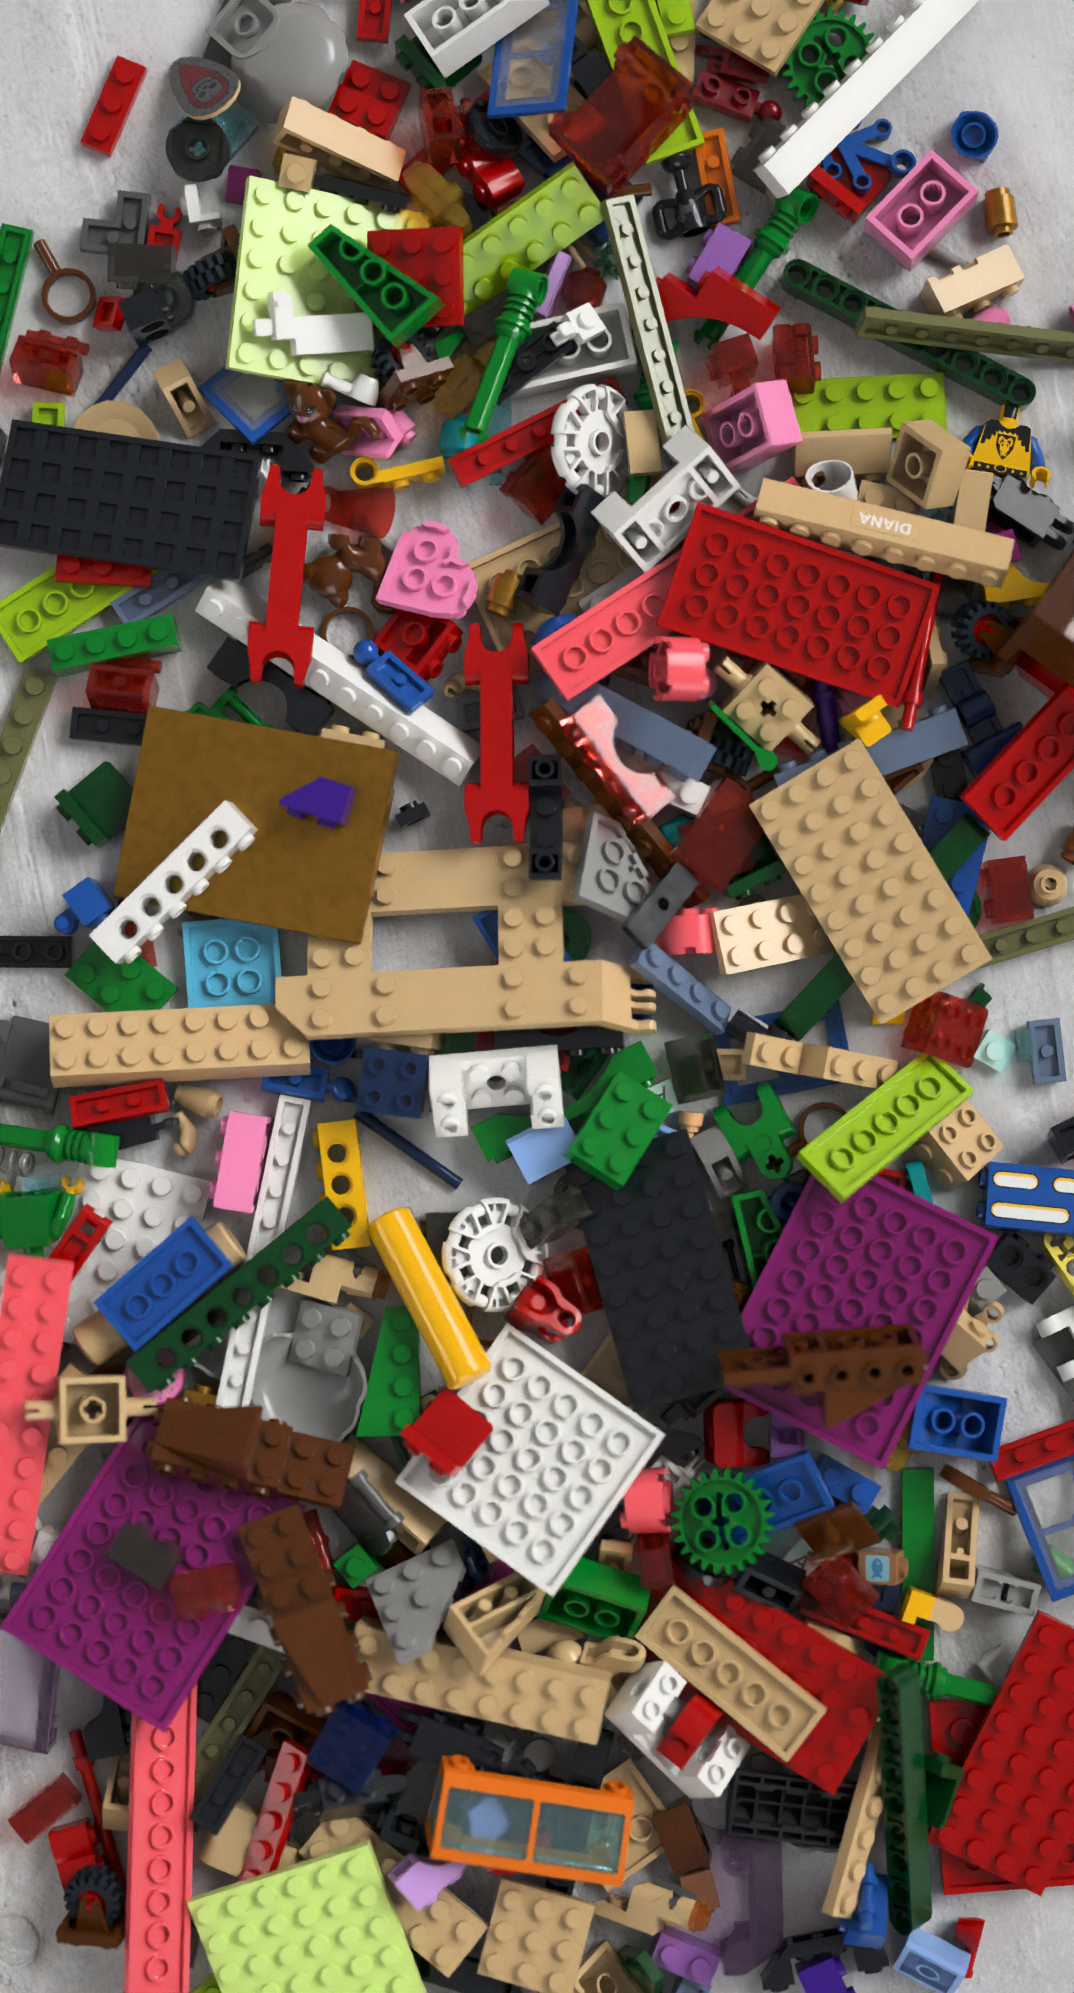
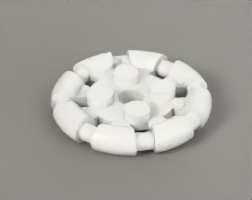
M586 384L569 393L566 397L567 402L560 404L556 411L551 427V434H554V447H550L551 455L559 477L565 478V485L570 491L577 495L579 491L575 488L582 483L587 484L607 498L613 491L619 493L625 487L624 482L629 480L626 444L624 449H621V437L625 438L622 414L625 411L633 410L626 406V399L615 389L603 384L598 386ZM577 409H578L579 412L581 413L580 416H578L577 413L575 412ZM597 435L600 437L599 449H597L595 443ZM578 465L580 470L576 473L574 469Z
M490 1197L478 1200L477 1205L473 1207L466 1206L452 1220L447 1229L450 1231L447 1241L442 1244L441 1261L443 1272L448 1274L451 1281L449 1285L462 1302L470 1307L478 1306L482 1312L500 1313L513 1309L515 1299L527 1286V1283L542 1275L543 1269L547 1268L548 1243L546 1236H542L539 1229L541 1226L540 1222L530 1210L520 1203L516 1205L510 1203L508 1198ZM507 1215L511 1216L510 1226L504 1224ZM484 1216L487 1224L480 1226L478 1218ZM526 1234L529 1235L531 1240L528 1244H526L523 1237ZM465 1236L468 1239L464 1242L463 1248L459 1247L461 1237ZM496 1246H499L503 1252L502 1260L498 1264L493 1263L491 1260V1251ZM525 1260L532 1263L529 1273L522 1271ZM467 1266L470 1273L466 1277H463L460 1272V1268ZM513 1284V1291L508 1293L506 1286ZM483 1285L489 1286L486 1295L480 1294Z

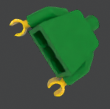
M69 1175L64 1176L61 1180V1184L65 1189L63 1193H61L60 1189L12 1192L11 1184L2 1179L0 1188V1239L3 1240L7 1249L23 1248L24 1255L44 1257L43 1247L53 1244L62 1236L75 1205V1195H79L84 1191V1181L78 1176L76 1184L70 1187L72 1178Z

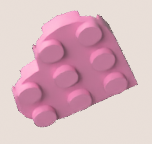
M423 521L421 526L413 528L410 532L406 530L401 535L375 599L378 604L429 617L460 619L465 616L467 609L470 608L477 596L478 579L466 561L459 558V543L450 529L436 521Z

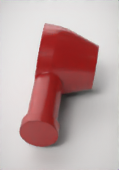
M964 1917L958 1919L954 1939L965 1946L964 1951L971 1954L964 1978H972L973 1966L985 1919Z

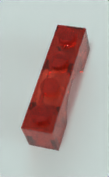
M597 694L583 701L559 723L563 727L567 739L574 743L583 754L585 763L595 770L602 779L605 790L609 794L614 795L620 803L624 815L633 821L635 825L648 821L676 796L657 771L645 774L637 773L628 769L619 760L613 746V732L618 718L601 695Z

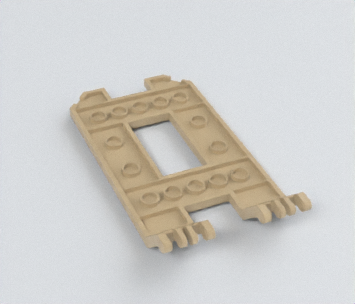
M583 841L563 842L562 880L529 881L530 844L381 853L361 945L308 935L307 975L276 977L275 1008L277 1012L290 1021L308 1040L594 1025L633 1035H652L657 1033V1024L654 1020L637 1021L632 1019V1013L650 1015L656 1012V1004L649 1002L656 999V992L654 990L631 989V983L651 984L633 968L605 960L564 962L563 906L584 905L572 899ZM631 850L632 853L636 852L643 866L649 865L642 855L637 851ZM646 870L648 875L645 878L647 882H651L652 873ZM498 910L499 965L373 972V917Z

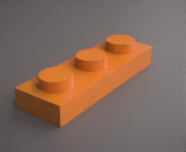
M722 127L702 132L705 144L695 148L702 186L708 183L718 184L723 191L727 215L720 223L725 226L742 223L724 129ZM708 193L704 197L706 211L708 215H715L711 194ZM718 224L709 225V227L713 230Z

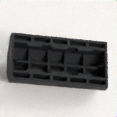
M737 1768L729 1780L726 1800V1833L733 1836L840 1848L858 1782L843 1780L833 1796L802 1775Z

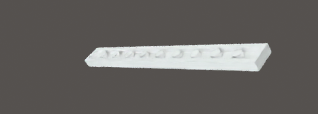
M282 1094L279 1096L245 1263L286 1230L312 1105L311 1100ZM264 1266L258 1270L257 1277L261 1283L270 1284L276 1279V1272L273 1268ZM240 1287L237 1304L244 1305L250 1301L251 1294L247 1288ZM271 1302L262 1309L256 1305L247 1312L251 1318L238 1329L232 1326L216 1405L223 1408L250 1406Z

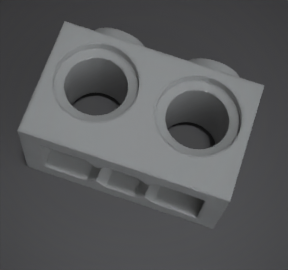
M976 1564L975 1585L968 1598L972 1602L1034 1617L1042 1585L1034 1578Z

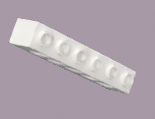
M225 800L89 936L114 963H131L141 954L142 950L140 947L148 939L153 941L164 931L165 928L162 925L170 917L175 919L186 909L187 905L185 902L193 894L198 896L209 886L210 883L207 880L215 872L220 874L232 863L230 857L238 849L244 851L255 840L253 835L258 829L232 802ZM224 831L228 836V842L225 847L219 849L215 844V837L219 832ZM201 853L205 858V865L200 871H196L193 868L192 861L197 854ZM178 876L182 880V888L178 893L174 894L170 889V881ZM155 898L159 902L160 909L156 915L151 916L148 913L147 905L150 900ZM133 921L137 926V932L130 939L125 934V926L128 922Z

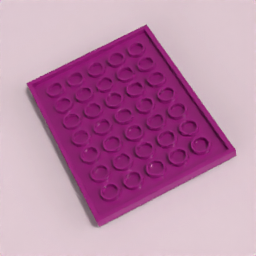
M811 1173L741 1314L750 1347L781 1346V1333L911 1323L921 1341L922 1350L926 1351L928 1356V1371H923L924 1383L908 1384L833 1428H826L816 1405V1393L811 1396H800L796 1393H791L787 1381L778 1386H766L763 1383L750 1384L749 1387L743 1389H735L730 1386L721 1388L884 1470L999 1236L878 1176L873 1177L841 1204ZM830 1347L828 1350H836V1348Z
M135 1416L126 1430V1442H118L4 1620L1 1628L165 1733L258 1585L237 1528L297 1503L301 1513L306 1506L297 1500L277 1496L276 1499H262L250 1493L227 1491L216 1485L208 1483L197 1484L186 1478L163 1476L150 1470V1457L145 1456L149 1438H156L159 1427L154 1426L155 1417Z

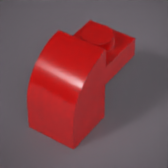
M699 1691L676 1718L656 1751L683 1770L701 1743L712 1732L725 1711Z

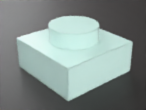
M987 1029L972 1057L996 1072L1001 1073L1017 1045Z

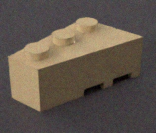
M1007 244L975 258L974 262L962 268L960 265L951 268V273L939 280L936 275L928 278L919 296L929 314L963 318L962 315L972 310L975 314L982 312L992 305L990 301L1000 296L1004 300L1020 291L1019 286L1025 277Z
M517 1571L449 1606L443 1628L480 1677L539 1612L546 1592Z

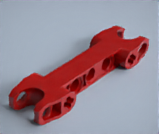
M270 464L268 477L261 495L259 525L275 527L266 623L250 621L247 650L250 662V683L260 685L264 665L273 658H283L289 661L294 668V688L303 689L306 674L312 661L314 627L299 626L307 533L308 530L324 531L326 496L323 486V469H313L310 486L305 492L291 494L286 492L280 484V465Z
M480 623L470 624L468 641L464 651L465 685H480V783H465L464 811L468 820L470 840L472 845H482L484 824L492 816L502 815L512 821L515 844H525L526 829L530 818L529 782H514V685L530 684V657L525 642L523 623H513L510 644L504 650L494 652L489 651L482 644Z

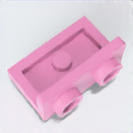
M338 405L333 412L337 422L347 429L353 417L367 416L381 430L380 436L374 439L364 428H360L358 437L352 442L350 448L341 452L342 455L388 459L404 436L393 420L392 414L387 409L357 405Z

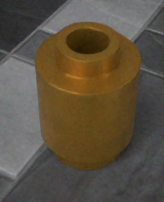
M1006 187L987 191L985 193V200H983L987 233L994 234L995 238H1004L1012 235L1013 230L1018 228L1014 196L1010 194V189Z
M505 569L504 573L497 572L485 600L488 603L485 610L498 617L509 619L511 613H515L520 602L513 594L522 575Z

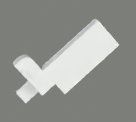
M286 291L267 293L269 319L252 320L254 337L271 336V341L290 340L291 356L374 350L372 320L366 313L294 317L292 298Z

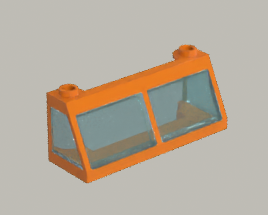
M442 1755L425 1822L430 1858L621 1887L625 1871L634 1798L630 1786L619 1780H610L607 1783H603L600 1790L477 1771L465 1756L453 1755L450 1757Z

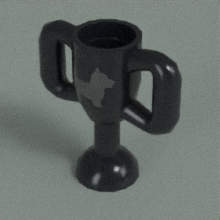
M688 153L677 154L661 162L663 170L673 174L678 191L675 194V198L660 200L652 207V217L656 233L662 240H672L678 236L681 238L698 236L707 232L710 228L709 225L722 222L727 215L724 194L718 184L708 183L695 191L690 189L685 172L692 161L691 154ZM708 193L711 194L715 215L706 214L701 201ZM666 208L674 209L676 225L671 230L668 229L664 209Z

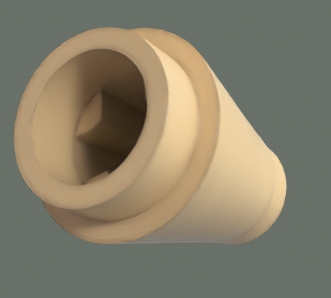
M183 1084L178 1085L174 1094V1102L180 1103V1105L205 1119L209 1117L216 1118L221 1111L224 1095L218 1093L217 1089Z

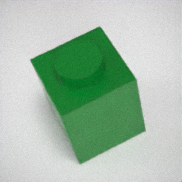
M357 1540L335 1558L333 1565L354 1589L378 1569L379 1562L374 1556L370 1555L366 1546L360 1540Z

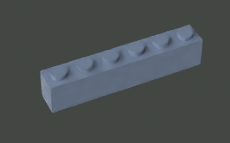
M544 671L533 690V693L542 698L540 704L553 698L560 708L567 712L566 715L572 722L579 726H582L584 721L593 726L591 732L605 740H608L610 735L619 740L616 745L631 754L636 749L645 754L642 758L643 760L657 768L662 763L671 768L669 774L683 782H686L688 777L699 782L717 750L716 747L704 739L598 683L566 703Z
M946 704L928 709V716L920 719L915 717L913 731L901 730V719L897 721L899 726L893 728L889 734L872 746H865L881 775L890 774L968 745L956 709L954 707L947 708ZM855 737L837 743L838 749L826 753L825 748L811 752L807 755L808 760L796 764L795 759L777 765L778 771L772 773L777 787L856 740Z

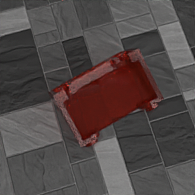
M636 35L628 43L625 41L617 48L614 53V58L616 59L614 70L574 114L571 111L557 113L551 120L548 129L549 136L597 188L609 198L621 190L689 115L694 104L693 83Z

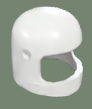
M824 460L813 464L807 470L805 477L808 489L857 500L858 491L854 472L847 462ZM823 471L825 481L820 486L815 487L811 482L812 478L817 472Z

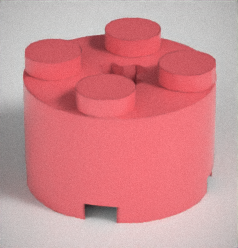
M658 636L653 642V645H658L656 653H650L648 662L649 688L656 689L657 695L652 696L653 699L666 702H696L700 695H706L709 690V678L705 675V662L708 661L710 654L708 643H701L698 638Z
M698 908L679 909L676 916H673L656 938V945L667 955L716 953L711 919L708 913L719 911V908L700 909V915H698Z
M667 1467L643 1468L624 1495L625 1509L620 1511L622 1529L628 1528L631 1534L667 1533L672 1531L671 1526L673 1525H667V1517H673L671 1513L674 1512L672 1481H665L664 1474L670 1473Z

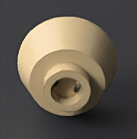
M1052 864L1038 865L1028 873L1025 880V891L1028 898L1034 904L1041 907H1052L1065 898L1068 891V880L1065 873L1057 866Z

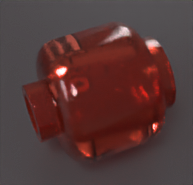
M586 266L582 270H574L569 273L562 293V299L567 304L566 309L568 311H572L588 302L593 308L602 306L607 291V283L600 277L601 272L599 270Z

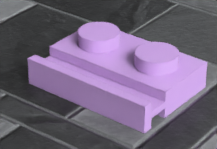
M558 252L556 259L553 258L546 273L548 276V292L543 304L537 306L535 312L544 319L552 317L576 263L570 255L564 252Z

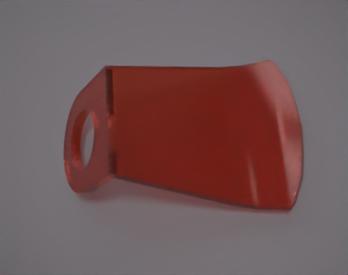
M324 486L325 496L329 494L331 498L330 509L325 512V521L382 539L387 535L395 515L396 499L393 488H365L339 491L333 487Z

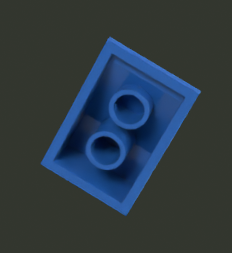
M925 1385L912 1411L906 1448L997 1462L1007 1398L977 1391Z

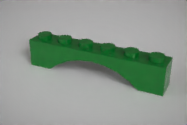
M642 1041L611 1056L605 1071L596 1084L580 1099L563 1108L567 1121L578 1115L581 1121L586 1119L612 1076L619 1070L646 1088L655 1084L653 1077L657 1076L658 1073ZM498 1113L472 1126L471 1130L487 1161L494 1159L496 1164L513 1156L506 1140L532 1127L531 1116H513Z

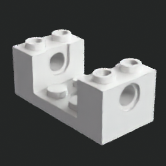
M687 425L662 446L677 465L633 506H630L620 495L613 491L591 512L620 549L645 573L653 568L686 537L697 502L718 508L741 487L710 445ZM680 501L677 511L669 514L670 506Z
M557 1044L429 1056V1090L436 1138L468 1135V1109L530 1104L532 1129L565 1127ZM495 1075L504 1078L497 1082L489 1080L490 1077Z
M666 1661L644 1663L638 1671L631 1672L604 1715L689 1798H719L751 1745L736 1735L735 1729L731 1725H726L725 1727L716 1725L708 1737L701 1743L683 1770L679 1769L656 1751V1749L664 1739L663 1725L667 1722L671 1726L686 1706L678 1698V1695L687 1682Z

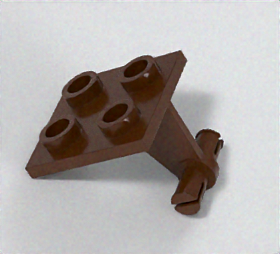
M853 1501L795 1522L796 1530L813 1550V1552L807 1554L811 1566L819 1563L824 1564L829 1561H837L842 1556L881 1542L880 1536Z

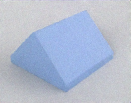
M565 1116V1127L532 1129L530 1127L506 1140L529 1186L572 1163L563 1157L575 1137Z
M918 1928L907 1935L892 1969L938 1993H954L967 1973L971 1954Z

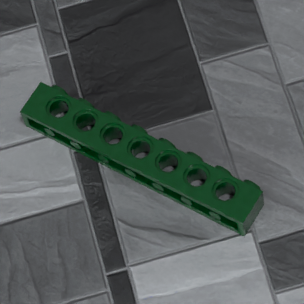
M326 1196L125 1363L150 1393L155 1388L160 1392L175 1381L172 1374L181 1367L187 1371L200 1360L197 1354L206 1346L212 1350L225 1339L222 1334L231 1326L238 1329L251 1317L247 1312L256 1305L262 1309L276 1297L272 1292L281 1284L287 1288L301 1276L297 1271L304 1265L308 1264L312 1268L326 1256L323 1250L333 1243L337 1247L351 1235L347 1230L352 1225L330 1198ZM313 1225H320L326 1231V1237L320 1243H313L308 1239L307 1231ZM290 1245L298 1247L301 1251L300 1260L294 1264L287 1263L282 1257L284 1248ZM269 1266L275 1270L276 1279L274 1282L263 1284L259 1281L257 1272L261 1267ZM245 1287L250 1291L251 1299L247 1304L239 1305L233 1300L232 1293L236 1288ZM212 1308L222 1309L226 1315L225 1322L221 1325L211 1324L207 1318L208 1311ZM192 1328L199 1332L200 1342L197 1345L188 1346L184 1343L182 1334L186 1329ZM164 1349L172 1351L175 1355V1363L169 1367L160 1365L157 1360L159 1351Z

